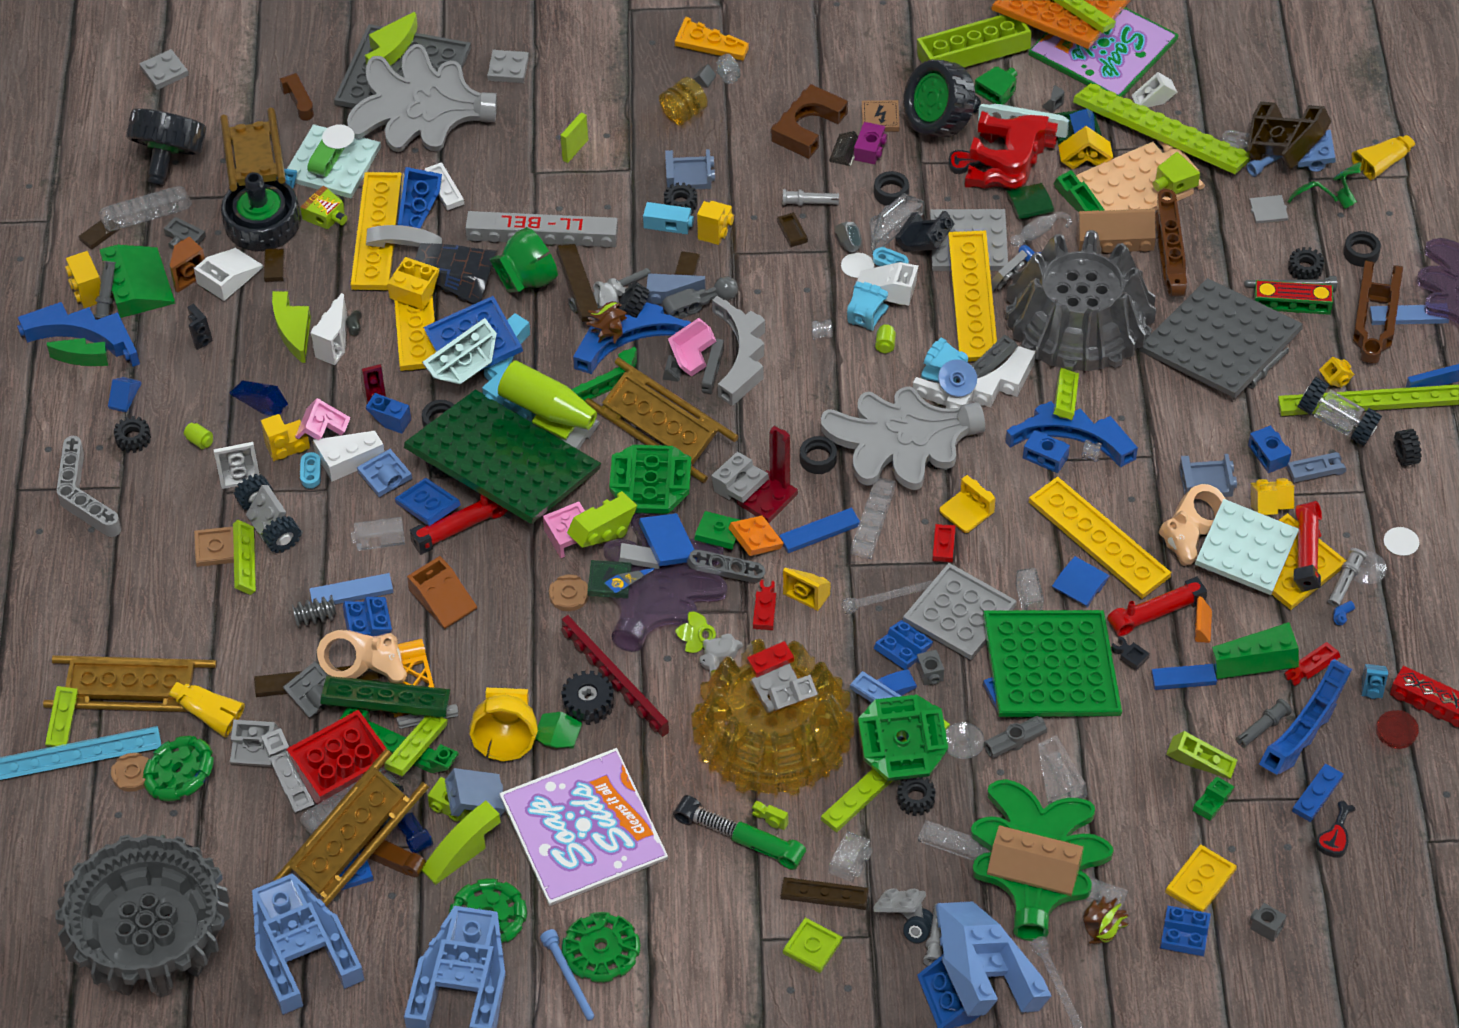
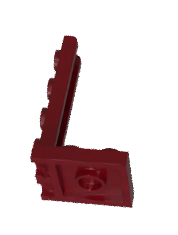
M773 426L769 432L770 471H765L768 473L769 479L743 503L737 500V505L756 517L763 515L768 523L798 495V489L790 485V435L785 430L779 429L776 426Z

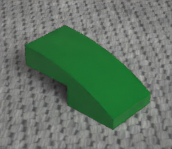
M1216 776L1206 787L1202 797L1194 804L1192 811L1211 821L1225 804L1235 786Z

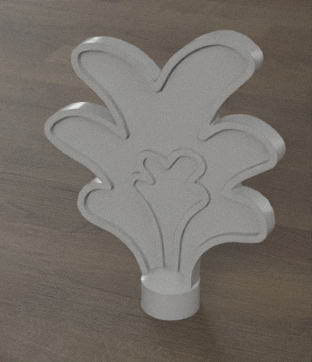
M415 44L405 52L402 58L403 77L391 68L385 58L373 56L369 59L366 66V80L370 91L374 95L360 101L351 110L347 119L348 127L353 130L354 138L360 139L376 128L387 124L385 138L388 146L393 151L400 152L404 150L418 135H421L422 143L427 149L440 151L449 132L455 126L466 121L495 123L497 93H479L471 89L463 78L460 64L456 61L443 63L437 72L431 65L426 49L420 44Z
M913 387L899 389L894 396V404L885 401L872 392L863 393L858 399L857 413L859 418L832 409L824 411L821 417V431L827 438L843 447L856 449L853 455V472L860 483L864 485L875 484L884 467L893 460L895 478L900 484L911 490H917L922 487L925 466L928 461L937 468H952L956 462L955 446L958 441L966 435L970 436L985 432V418L979 402L965 404L958 408H940L923 400Z

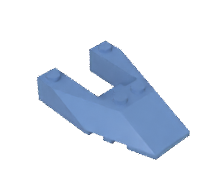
M293 873L252 890L255 950L282 1014L303 1006L300 991L286 962L316 949L325 948L344 989L364 981L362 966L338 916L332 913L320 899H317L310 889Z
M974 902L937 903L938 928H941L942 935L940 946H943L944 951L942 961L967 1016L986 1015L998 1000L988 977L1005 976L1021 1012L1040 1011L1051 997L1050 991L1043 977L1001 925Z
M454 906L441 925V930L437 936L429 943V948L425 954L419 958L404 1015L406 1028L430 1027L439 987L478 992L469 1028H497L505 980L498 913L495 911Z

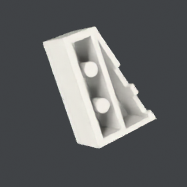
M375 431L322 438L319 441L317 439L313 440L315 453L320 456L321 464L331 481L356 472L358 466L384 452V445Z

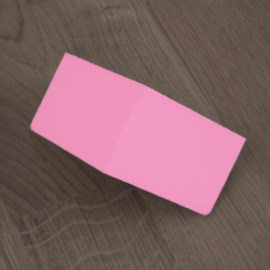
M698 318L668 338V341L679 367L692 377L707 366L701 352L714 344L716 339L711 327Z
M316 398L306 408L295 437L299 439L306 433L319 441L326 427L342 435L347 428L350 417Z
M580 502L543 516L544 531L560 558L565 557V547L577 543L567 534L573 517L585 511Z

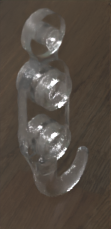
M1055 212L1048 216H1041L1024 226L1020 235L1012 236L1010 240L1011 245L1020 247L1025 240L1032 241L1050 230L1054 222L1059 218L1067 220L1065 227L1068 228L1072 223V218L1065 212Z

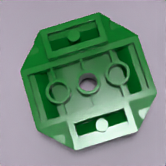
M629 446L620 453L617 452L612 455L609 490L615 498L622 491L638 506L634 513L669 514L690 493L691 457L674 446Z

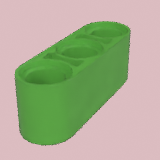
M321 140L309 159L308 172L327 177L344 148H330Z

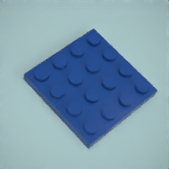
M494 296L423 327L433 348L437 352L485 318L497 334L492 362L483 369L523 352L519 340Z

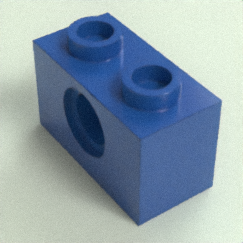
M1271 425L1250 433L1248 446L1267 473L1287 466L1288 462H1290L1291 450L1283 443L1280 434L1277 431L1275 432Z
M1034 430L1024 445L1023 459L1059 473L1069 458L1070 445Z

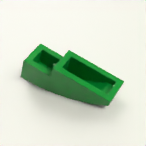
M1072 170L1057 177L1053 183L1065 200L1078 212L1105 210L1084 181L1080 182Z
M86 338L47 342L50 358L80 366H108V352L105 342L87 344Z

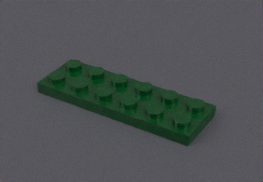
M326 676L320 704L347 706L352 709L365 708L371 711L383 710L391 713H410L415 716L428 715L440 718L446 717L450 689Z

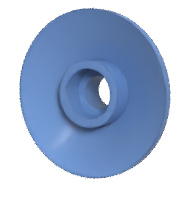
M956 359L946 362L941 367L938 380L941 388L946 393L955 397H963L974 390L977 384V374L969 363ZM953 379H959L960 383L954 382Z

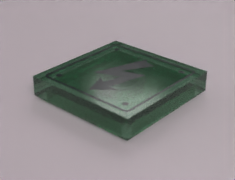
M591 560L588 596L628 598L630 585L615 593L605 582L617 574L631 572V563Z

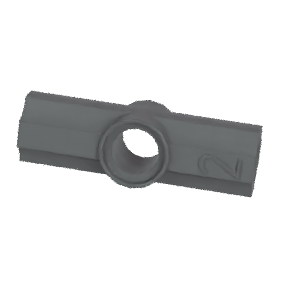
M1035 716L1021 724H1011L1008 726L1007 731L984 741L986 753L989 757L995 758L1009 750H1020L1023 748L1024 743L1046 733L1047 727L1041 716Z

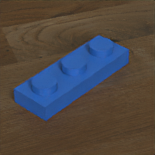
M1325 763L1296 802L1292 812L1311 822L1343 779L1344 774Z

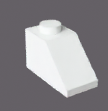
M1157 72L1132 94V98L1138 105L1153 107L1165 104L1177 93V90L1171 79Z

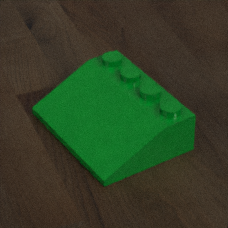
M114 245L99 249L103 264V261L116 262L111 292L120 318L175 304L157 247Z

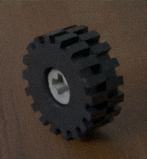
M591 670L590 674H586V671H581V675L578 676L575 673L573 674V679L569 677L566 680L567 684H563V710L565 709V714L570 715V717L577 719L581 723L585 721L586 725H590V721H594L597 724L600 718L604 721L607 719L606 714L610 715L612 713V708H614L613 685L611 682L609 683L607 677L603 678L602 673L598 672L595 675V672ZM587 693L591 694L588 699L585 698Z

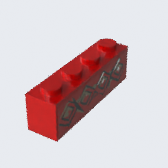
M1403 665L1392 684L1390 695L1459 728V691Z

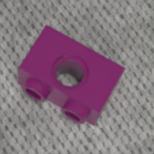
M868 122L863 123L854 147L855 161L876 164L877 159L882 156V145H886L888 134H885V126Z

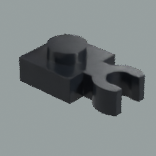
M1123 637L1118 638V643L1121 646H1117L1114 643L1111 646V650L1114 653L1121 654L1120 660L1136 671L1149 659V652L1134 642L1128 645Z

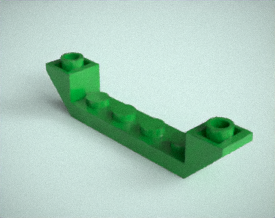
M634 346L619 353L618 357L635 368L637 350ZM620 367L614 368L612 371L597 376L595 379L582 383L571 390L584 401L587 398L594 399L611 391L626 371Z
M347 708L340 718L342 719L359 710L381 742L392 754L407 738L371 722L368 711L361 708ZM442 744L436 750L428 747L413 765L429 773L446 771L459 753Z

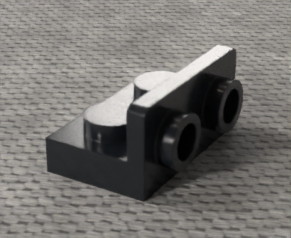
M193 303L187 307L189 312L188 319L190 321L188 326L194 347L198 350L207 346L213 339L206 316Z

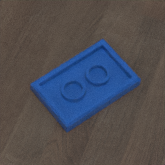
M424 478L395 498L396 504L428 526L461 505L459 499L427 478Z
M677 513L639 519V525L659 566L687 562L688 556L694 550V547Z

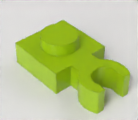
M759 801L754 803L752 815L764 818L765 822L773 828L786 829L788 825L787 812L772 805L766 807Z

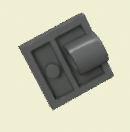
M316 661L283 687L309 719L313 718L327 706L326 704H320L324 682L328 675Z

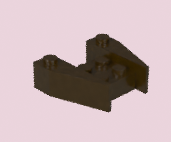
M1260 101L1252 116L1247 153L1251 161L1260 160L1263 154L1283 156L1288 169H1292L1325 135L1332 122L1325 106L1308 105L1301 119L1284 118L1276 103Z

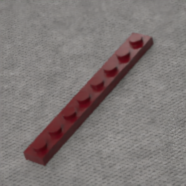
M569 615L562 618L561 631L563 635L573 641L575 648L586 655L588 662L598 668L599 673L603 674V678L607 677L614 690L619 691L623 695L627 704L634 706L637 714L649 722V726L654 732H658L662 737L669 733L668 720Z

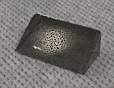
M855 131L839 134L829 159L830 162L846 166L852 165L854 147L858 139Z

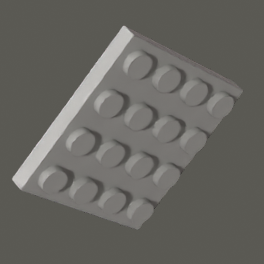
M930 209V220H936L942 211L948 212L955 223L950 232L986 231L990 271H999L1008 263L1005 209ZM947 234L938 249L931 250L932 271H951Z
M948 563L903 616V621L972 660L987 642L983 611L1013 610L1016 607L1017 601Z

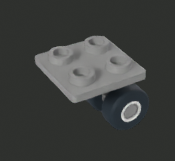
M888 889L873 907L874 912H901L908 919L903 927L904 935L913 943L924 942L930 934L933 913L922 908V901L926 897V891H919L918 889H909L907 891Z

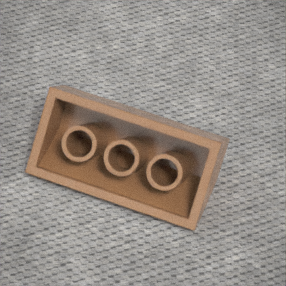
M1155 209L1079 211L1077 227L1078 251H1081L1086 231L1089 230L1098 233L1102 248L1101 253L1113 252L1115 246L1121 243L1130 252L1154 251L1156 239Z
M999 825L987 875L1072 896L1082 861L1083 846Z

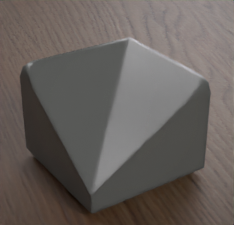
M1054 85L1051 99L1042 107L1050 113L1056 111L1064 104V90Z

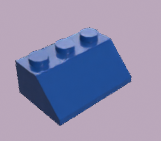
M942 955L917 975L937 1027L955 1028L972 1023L981 1015L967 1016L944 966Z

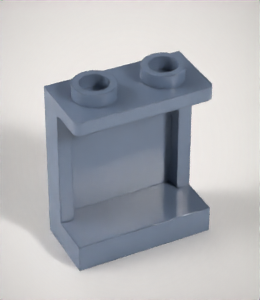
M710 149L706 150L705 157L673 158V150L665 151L667 187L670 188L671 184L676 186L678 182L679 185H682V182H684L686 186L690 184L691 188L712 189L711 181H715V170H711V167H714V156H710Z
M1224 454L1222 461L1190 463L1189 456H1181L1179 471L1184 495L1194 486L1209 484L1217 488L1224 497L1233 496L1234 488H1237V479L1232 474L1234 472L1233 461L1229 460L1228 454Z
M454 768L445 779L451 815L460 816L464 809L474 810L485 800L500 816L506 811L499 797V793L503 792V785L499 774Z

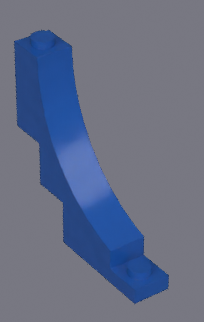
M62 302L18 317L20 324L17 326L20 336L25 337L27 343L49 337L86 338V340L94 343L105 342L107 350L116 357L124 355L126 361L130 360L132 367L140 364L137 351L118 312L96 320L90 307L67 314Z

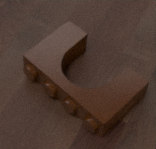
M810 84L806 90L802 91L800 97L793 101L790 109L782 114L777 124L775 123L772 126V142L810 159L819 148V135L801 127L797 122L807 116H819L839 124L848 114V101Z

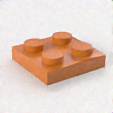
M763 515L731 522L729 525V530L749 556L781 549L784 544Z

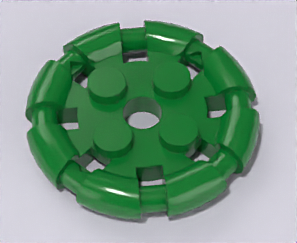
M195 736L176 737L175 741L163 743L153 752L154 756L152 759H148L145 764L143 778H145L144 787L152 797L159 798L161 801H177L185 795L188 797L201 788L204 784L203 781L206 777H209L212 771L214 759L211 747L204 740H197ZM182 767L179 772L175 773L178 768Z
M487 878L477 880V883L467 884L461 888L454 896V903L450 904L449 913L454 906L461 907L462 905H466L467 908L497 912L499 929L502 933L500 934L501 943L505 941L508 943L522 930V923L526 921L527 906L525 900L521 899L522 894L512 884L508 882L501 883L498 882V879ZM496 890L501 891L500 896L495 892ZM481 891L482 894L475 897L474 893ZM514 902L513 906H508V904ZM512 919L514 922L509 923L508 920Z
M610 912L590 913L588 917H580L570 925L566 931L567 936L562 941V954L567 960L571 971L582 979L589 978L591 982L597 983L613 981V978L617 976H624L636 964L635 958L640 954L639 935L635 934L633 925L619 915L617 917L613 916ZM608 923L613 924L612 929L606 927ZM578 937L581 938L580 941L574 940L575 938H578ZM599 942L607 945L604 949H597L595 947ZM622 951L628 952V955H623ZM580 953V957H574L576 954ZM614 963L616 968L609 970L608 966ZM590 965L592 968H594V971L588 969V966Z

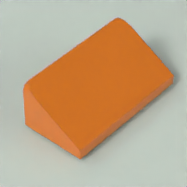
M1199 597L1196 605L1195 640L1196 642L1210 643L1212 609L1203 597Z

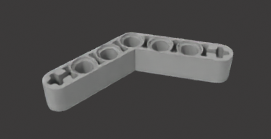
M69 436L63 442L57 483V495L60 505L106 536L115 537L121 532L118 514L80 490L84 450L79 437Z

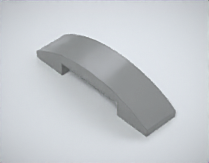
M384 225L367 229L366 245L385 248V243L419 247L420 243L442 244V238L434 233L415 227Z
M281 728L262 735L261 738L272 767L294 813L313 806L314 802L311 795L307 791L286 751L289 746Z

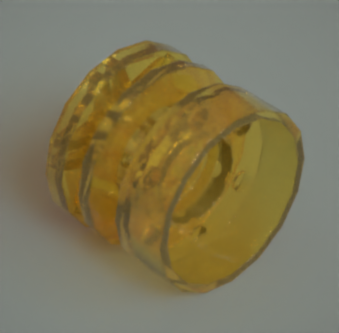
M683 77L673 87H669L659 95L662 110L677 125H684L694 115H698L708 106L707 97L703 89L690 77Z

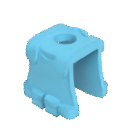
M857 281L853 287L852 300L848 305L847 321L849 324H856L873 331L880 317L889 308L888 305L883 303L888 296V292L881 289L880 286Z
M940 338L938 341H935L927 352L924 360L926 366L922 371L921 378L939 383V371L946 362L958 359L968 363V356L964 352H959L947 343V340Z

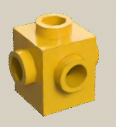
M1333 356L1319 369L1325 377L1324 380L1330 386L1334 385L1339 388L1347 385L1355 375L1350 369L1351 365L1349 362Z

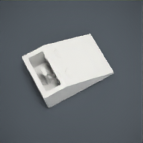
M233 248L205 258L194 268L197 284L225 301L260 271L263 265L237 248Z
M898 262L862 270L857 281L861 283L868 282L886 290L888 296L884 301L909 306L916 286L918 266Z
M342 293L332 302L327 313L325 312L322 315L317 326H314L311 330L315 358L332 365H336L345 353L346 320L348 317L345 298Z

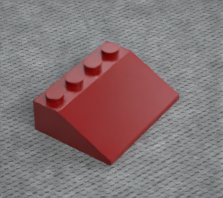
M357 710L287 748L286 751L307 791L318 807L322 808L347 794L387 748L361 712ZM383 764V766L378 771L383 774L388 770L385 769V766Z

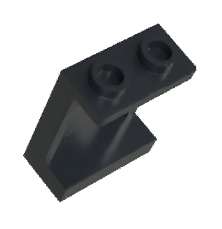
M942 211L936 220L924 221L918 212H913L895 236V240L903 252L938 249L955 223L947 211Z

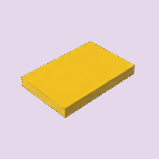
M1200 844L1167 886L1165 893L1195 911L1204 912L1236 871L1237 866Z

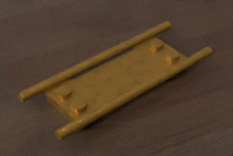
M274 108L268 109V122L257 121L253 124H238L235 127H229L227 115L220 117L229 188L231 191L237 189V183H239V186L245 185L246 176L252 172L262 175L264 182L274 181L278 176L279 183H285L286 178ZM270 134H271V137H272L273 150H274V156H275V163H274V161H273L272 148H271V142H270ZM231 140H233L237 169L234 168Z
M618 357L614 364L626 372L602 402L603 406L590 398H587L585 402L597 413L645 445L660 444L623 421L622 417L663 445L674 446L684 454L689 455L692 460L691 475L705 483L708 480V476L694 468L693 464L717 432L733 442L737 441L738 435Z
M52 656L53 664H69L65 687L78 689L75 709L189 712L180 703H177L175 698L169 696L171 689L176 682L183 685L187 683L190 687L192 685L194 668H216L217 666L216 660ZM90 699L163 701V703L90 701ZM44 700L43 707L53 708L54 700Z
M385 749L273 880L288 876L294 870L323 897L321 901L327 907L428 790L429 786L422 782L408 798L378 771L392 755L388 749ZM389 817H391L389 822L383 827V829L377 834V836L371 841V843L364 849V851L358 856V858L340 877L339 875L341 874V872L360 852V850L366 845V843L372 838V836L378 831V829L385 823V821Z

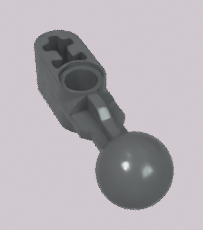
M723 276L715 282L713 288L698 291L686 289L666 297L662 301V306L667 315L682 319L699 312L703 305L709 303L716 296L723 300L733 299L737 295L738 284L732 277Z

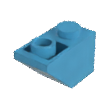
M1365 664L1362 675V696L1383 698L1388 678L1386 666Z

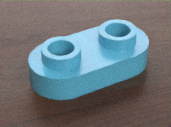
M879 247L873 252V262L878 266L898 262L909 264L907 256L891 249Z
M314 452L306 453L301 457L300 479L301 484L306 488H315L321 481L320 456Z

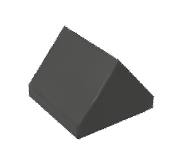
M707 64L699 69L692 82L708 88L715 79L716 73Z
M669 355L662 380L679 381L682 369L679 367L677 360Z

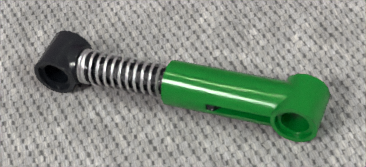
M689 795L682 797L673 812L674 818L682 824L690 825L695 822L706 826V828L709 827L714 831L723 833V835L726 834L732 838V841L774 858L782 866L790 870H795L806 853L804 845L796 840L786 841L740 821L736 824V821L726 820V817H719V814H712V811L709 813V810L706 811L705 808L701 807V803L696 798Z

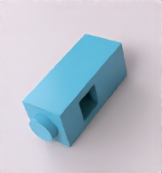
M647 202L643 214V224L645 229L688 234L689 228L693 227L694 216H691V208Z

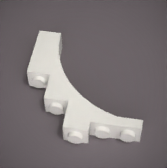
M1018 346L1003 365L995 371L978 378L974 390L963 397L949 395L941 388L939 383H933L918 377L913 382V388L922 398L945 405L948 409L958 408L972 402H979L980 405L991 408L999 391L1018 397L1034 365L1035 351Z

